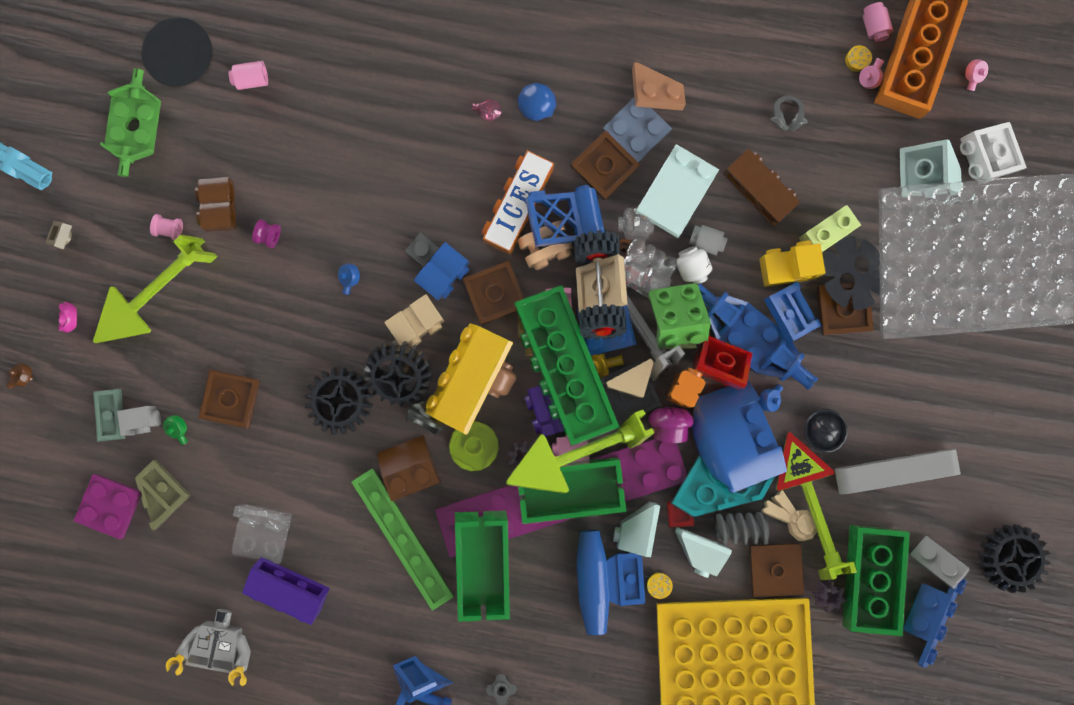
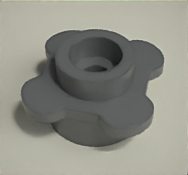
M498 674L492 685H488L486 689L487 694L495 697L499 705H505L509 696L517 691L516 685L511 683L504 674ZM503 687L504 691H499V688Z

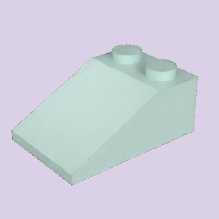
M676 144L637 208L636 213H639L638 215L646 216L648 221L679 238L719 169Z

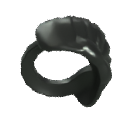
M428 400L418 402L409 407L406 422L417 423L434 435L444 429L443 422L425 413Z

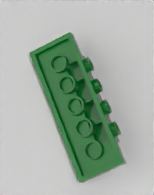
M561 285L515 302L514 306L523 326L524 334L520 335L522 344L525 349L530 348L533 357L529 358L532 369L534 372L539 371L543 380L539 382L542 394L544 396L549 395L552 403L548 406L553 420L558 419L559 423L562 424L570 447L619 428L584 338L580 335V328L563 286Z

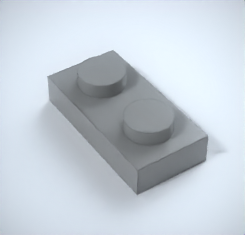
M925 536L910 554L914 560L952 589L970 571L969 567L928 536Z

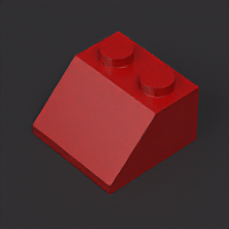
M708 336V341L701 343L694 357L692 369L702 373V376L718 381L726 386L744 389L747 385L753 353Z

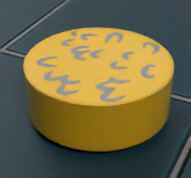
M854 46L846 55V65L854 72H861L863 68L870 65L872 54L865 46Z
M662 572L653 573L648 578L646 584L648 592L657 599L669 596L673 588L671 579Z

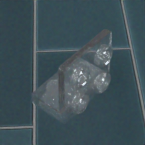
M247 504L235 506L233 516L239 517L231 553L257 560L263 557L276 564L281 563L292 514Z

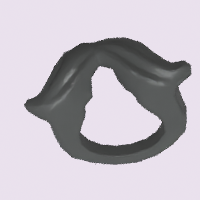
M789 95L779 98L773 105V118H770V122H774L780 130H797L803 124L808 123L804 118V104L796 97ZM784 101H792L799 108V112L789 126L786 125L783 113L780 110V104Z

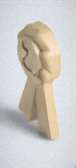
M778 491L776 496L771 497L774 503L770 501L764 502L765 508L761 512L787 523L789 533L798 541L813 539L817 530L811 513L808 510L796 511L784 491Z

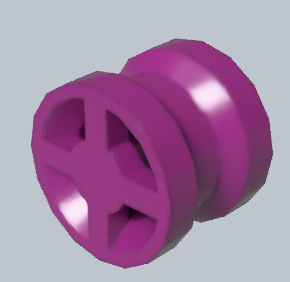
M259 219L253 230L252 242L257 244L264 243L268 248L273 249L279 240L281 226L277 224L270 225L267 221Z

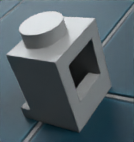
M144 406L117 411L121 436L151 432L150 427H156L161 424V415L156 410V406Z

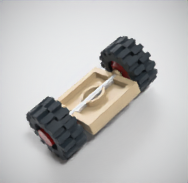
M597 230V233L590 231L588 234H580L581 237L577 236L576 240H574L575 261L578 265L582 264L581 267L576 268L580 335L587 337V339L594 338V340L620 337L627 331L625 309L621 306L628 304L624 257L620 256L619 237L609 231L601 233V230Z

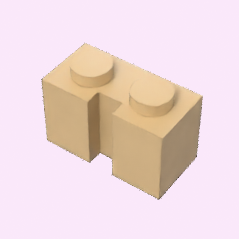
M425 294L410 304L408 308L400 311L384 323L399 345L406 341L407 347L411 348L413 345L416 344L417 346L421 343L422 340L420 338L425 334L433 335L442 328L441 324L445 321L430 298Z

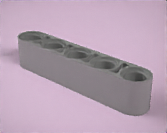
M945 449L834 469L839 494L857 493L961 474L956 449Z

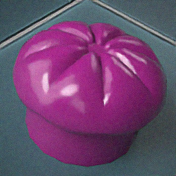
M677 407L658 408L653 410L648 418L649 424L653 426V437L668 443L687 441L688 427H691L694 423L693 417L688 411Z

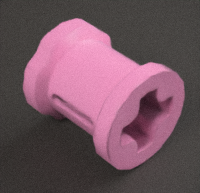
M160 214L153 216L150 224L152 236L163 235L175 240L182 234L183 222L181 219L162 218Z

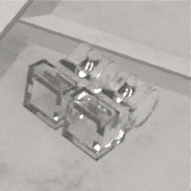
M636 238L630 244L624 261L626 286L635 289V291L648 298L651 290L668 288L672 281L670 277L677 265V259L671 255L666 256L662 250L656 251V248L651 244L645 246L644 240Z

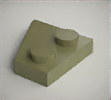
M153 460L135 477L138 489L142 493L143 506L147 508L151 521L149 526L152 530H156L191 496L157 460Z

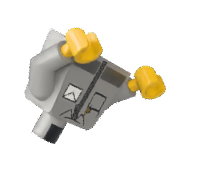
M217 609L214 622L206 621L200 626H196L184 638L175 653V657L170 658L166 662L167 672L173 664H178L179 667L176 669L175 674H181L183 671L182 662L186 661L185 665L229 673L228 680L232 686L234 685L235 678L241 676L240 685L244 686L247 678L243 672L247 670L251 650L246 636L242 634V628L229 625L232 611Z

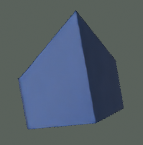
M417 656L393 665V670L407 703L454 683L421 663Z

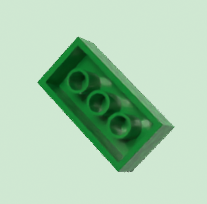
M849 526L847 562H854L857 570L855 573L846 574L842 626L849 631L903 636L910 532L891 528Z

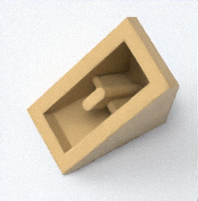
M652 359L606 382V387L643 398L653 367Z

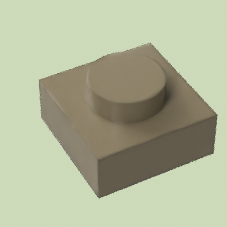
M53 220L45 244L64 249L65 245L71 240L72 232L70 230L72 226Z

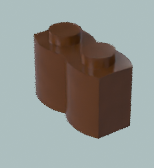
M229 177L199 179L198 187H195V197L200 202L199 211L196 212L197 224L206 232L235 230L234 182Z

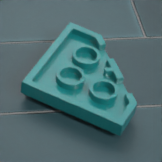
M699 454L671 504L688 515L695 517L761 500L774 477L730 493L728 486L712 476Z

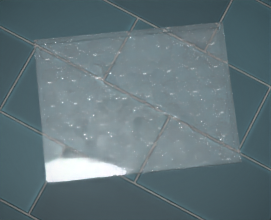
M1074 172L879 188L880 337L882 339L1074 324Z

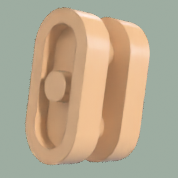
M556 221L552 224L558 228L562 221ZM563 225L560 230L565 232V226ZM546 226L539 229L541 239L551 238L554 234ZM532 232L517 240L521 250L529 249L531 254L525 260L528 267H534L535 270L548 266V261L557 258L559 261L571 256L570 251L574 249L572 243L550 245L540 250L539 247H535Z

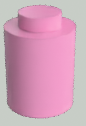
M263 61L232 65V70L229 71L230 83L232 86L235 85L237 90L268 86V75Z

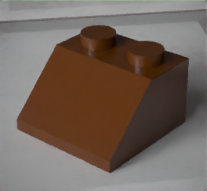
M424 435L377 453L382 478L391 501L442 482Z

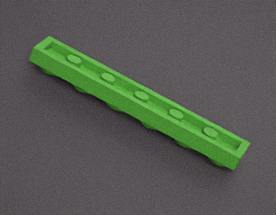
M372 468L352 481L353 486L431 610L433 611L453 598V592L395 500H390L387 489L376 470Z

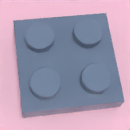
M634 97L603 127L602 131L606 130L639 163L672 128L652 108L635 107Z

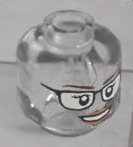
M637 208L625 209L623 217H618V232H623L626 240H647L649 235L654 233V224L646 216L636 213Z

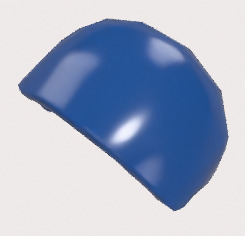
M532 83L525 86L517 99L520 112L525 118L533 121H540L546 117H551L557 106L555 94L548 86L540 83Z

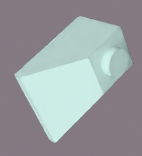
M950 140L900 148L901 197H944L962 194L961 168Z
M649 501L620 522V527H615L613 542H617L616 547L620 550L651 558L660 505Z
M676 527L675 529L689 564L695 568L694 572L707 578L709 574L717 576L730 557L732 550L723 544L682 528Z

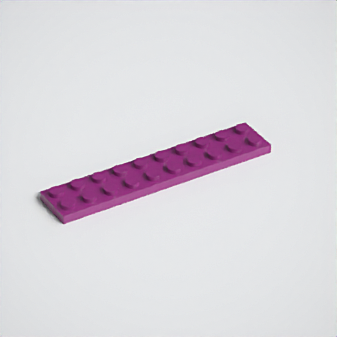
M657 439L643 442L631 449L627 447L593 458L618 457L620 459L623 479L621 485L624 488L625 501L681 484L687 476L677 443L662 442ZM512 485L435 509L450 558L456 556L455 512H478V516H483V511L506 510L508 539L569 519L523 524L518 486Z

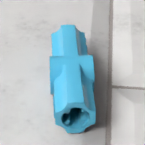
M0 142V170L17 179L20 178L40 190L49 186L52 181L53 172L31 161L30 157L10 146L7 147Z

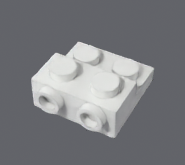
M1010 122L977 130L960 138L962 142L960 145L961 153L967 156L970 164L969 175L975 179L976 184L991 181L1027 168Z

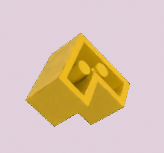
M812 241L798 242L796 246L790 247V251L781 252V248L767 250L766 255L759 258L764 287L811 281L825 274L821 244H812Z

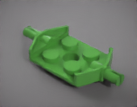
M133 68L132 82L130 84L108 91V95L111 96L106 137L105 143L100 142L102 147L119 158L120 163L117 175L121 177H129L130 163L133 164L136 160L154 154L161 101L142 85L144 70ZM134 119L139 120L138 129L130 131L129 123Z

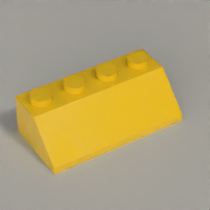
M471 323L462 331L461 341L457 349L451 353L449 365L446 371L440 375L437 382L438 387L434 395L429 397L425 411L431 417L466 435L513 342Z

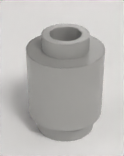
M695 225L689 244L697 246L698 249H704L707 253L717 255L718 251H724L728 238L723 237L725 233L723 231L705 225L701 227Z

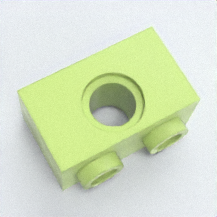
M846 205L803 234L799 239L801 242L812 241V244L820 243L823 252L860 227L861 224Z

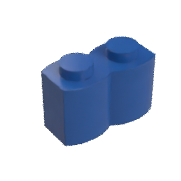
M445 242L416 276L414 281L438 301L441 297L445 300L454 289L451 286L457 278L462 280L470 270L467 267L469 261Z

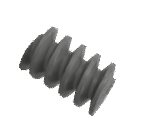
M756 512L753 517L751 513H746L743 518L741 513H736L734 519L731 513H726L724 519L721 514L715 515L714 530L716 542L721 538L723 545H727L728 539L731 538L733 544L737 545L738 539L742 538L744 545H747L748 539L751 537L753 543L757 544L759 537H762L764 544H768L769 521L766 514L763 516L761 512Z

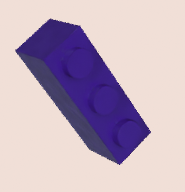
M261 557L251 568L242 594L251 597L255 601L269 605L277 611L293 616L301 622L312 625L321 612L330 588Z

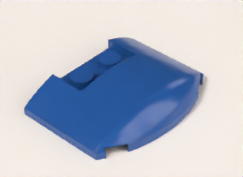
M747 381L744 389H735L727 386L700 396L693 411L694 423L691 427L697 450L712 476L728 486L730 493L787 472L782 448L777 445L759 403L761 399L749 381Z

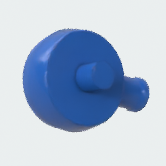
M344 264L339 268L338 279L343 285V294L349 295L351 287L359 282L360 273L354 264Z
M776 384L774 389H765L761 393L759 403L764 411L774 412L779 408L781 404L780 392L783 390L780 384Z

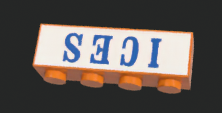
M528 150L525 156L520 155L514 167L517 172L514 178H508L503 191H506L503 200H497L492 211L495 213V216L491 222H486L481 233L484 235L483 241L485 244L510 256L529 220L525 201L526 197L530 196L529 193L532 191H543L554 170L553 162Z

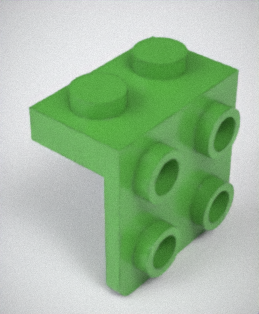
M697 284L661 288L649 292V300L657 322L656 343L658 349L674 348L678 345L698 344L708 341L711 322Z

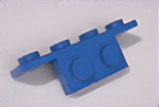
M964 578L954 589L949 588L947 594L924 583L920 587L903 630L927 641L918 663L921 667L927 668L928 664L933 665L937 657L938 651L935 650L938 640L942 642L948 628L944 625L947 618H952L956 611L957 604L954 603L958 593H963L967 584V580Z

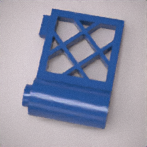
M589 185L579 186L575 189V192L546 195L545 190L532 191L529 193L530 196H527L525 199L535 247L574 243L577 236L581 237L580 234H588L590 231L597 233V230H601V233L605 232L596 190L590 188ZM568 200L570 210L567 214L555 206L558 201ZM541 202L549 208L544 217L535 211L534 203ZM551 211L563 219L558 228L546 219ZM565 222L574 227L575 236H568L560 230ZM542 224L554 232L551 238L541 239L539 229Z

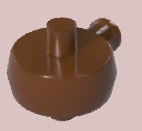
M19 363L13 369H10V381L6 383L7 388L23 387L29 381L31 382L33 379L31 367L27 364Z

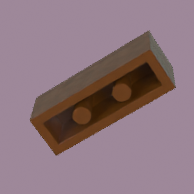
M749 149L723 173L730 183L773 227L800 203L796 192L790 187L786 188L780 182V176L763 164L762 157L754 151L751 152Z

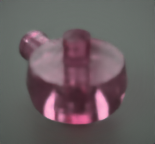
M486 99L481 104L476 102L472 104V110L478 111L480 117L484 120L493 121L501 115L502 108L496 100Z

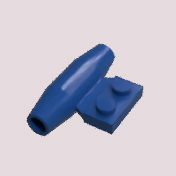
M579 531L576 560L579 605L586 634L603 635L607 633L609 602L620 606L645 604L642 556L628 552L616 553L606 559L600 531Z

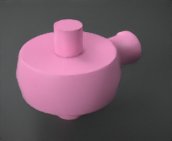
M877 58L874 65L862 69L859 81L864 88L874 89L882 83L883 72L880 68L884 63L883 60Z
M975 59L968 64L965 76L969 84L966 89L975 91L976 84L985 79L988 74V65L985 61Z

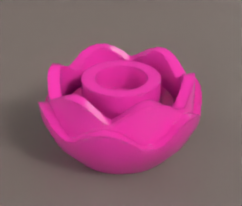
M69 302L60 303V324L58 328L59 331L68 333L76 328L77 307Z

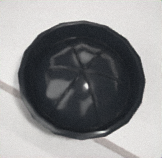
M830 409L814 412L807 419L804 427L805 438L808 444L813 449L822 453H832L840 449L848 436V427L844 418L838 412Z

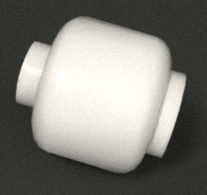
M692 246L679 253L680 257L676 260V265L683 281L693 282L694 284L705 282L708 279L707 275L712 271L706 251L698 249L697 246Z

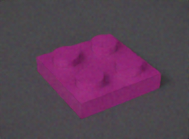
M92 474L74 522L117 539H123L142 493L140 490L102 475Z

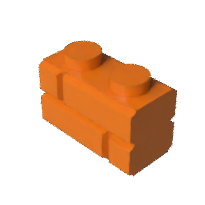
M692 368L676 373L671 383L673 386L669 387L665 395L666 400L682 408L694 407L699 398L697 394L701 393L706 383L701 378L703 374Z

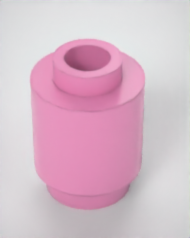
M878 2L864 8L863 20L868 38L875 40V42L888 39L890 37L889 34L893 32V27L887 7H884L882 2Z

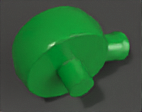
M177 415L167 417L163 422V429L166 435L178 439L180 445L186 444L188 439L184 435L187 431L185 421Z

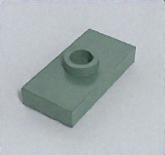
M122 389L94 391L97 442L126 439L125 436L120 435L117 411L123 410Z

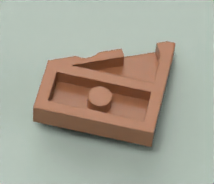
M634 62L632 76L635 107L683 111L686 105L683 84L640 63Z

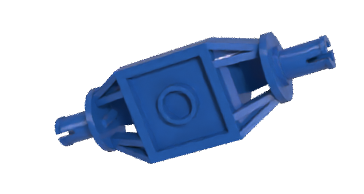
M701 283L698 285L711 322L710 328L714 338L753 353L750 370L754 373L778 377L781 381L791 376L807 390L814 385L812 384L813 382L816 383L818 378L801 365L805 355L798 352L793 342L787 343L780 328L749 302L730 297L727 292H724L721 297H716L702 286ZM714 313L725 323L724 327L715 318ZM773 362L784 370L781 371L770 364Z

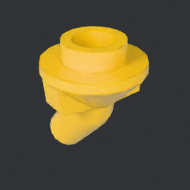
M604 354L591 356L600 379L609 375L608 368L624 365L622 355L605 359Z

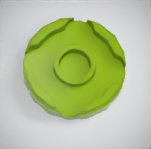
M475 421L467 435L458 430L452 433L449 450L453 461L458 466L469 471H478L490 466L496 459L499 451V442L494 430L487 424Z

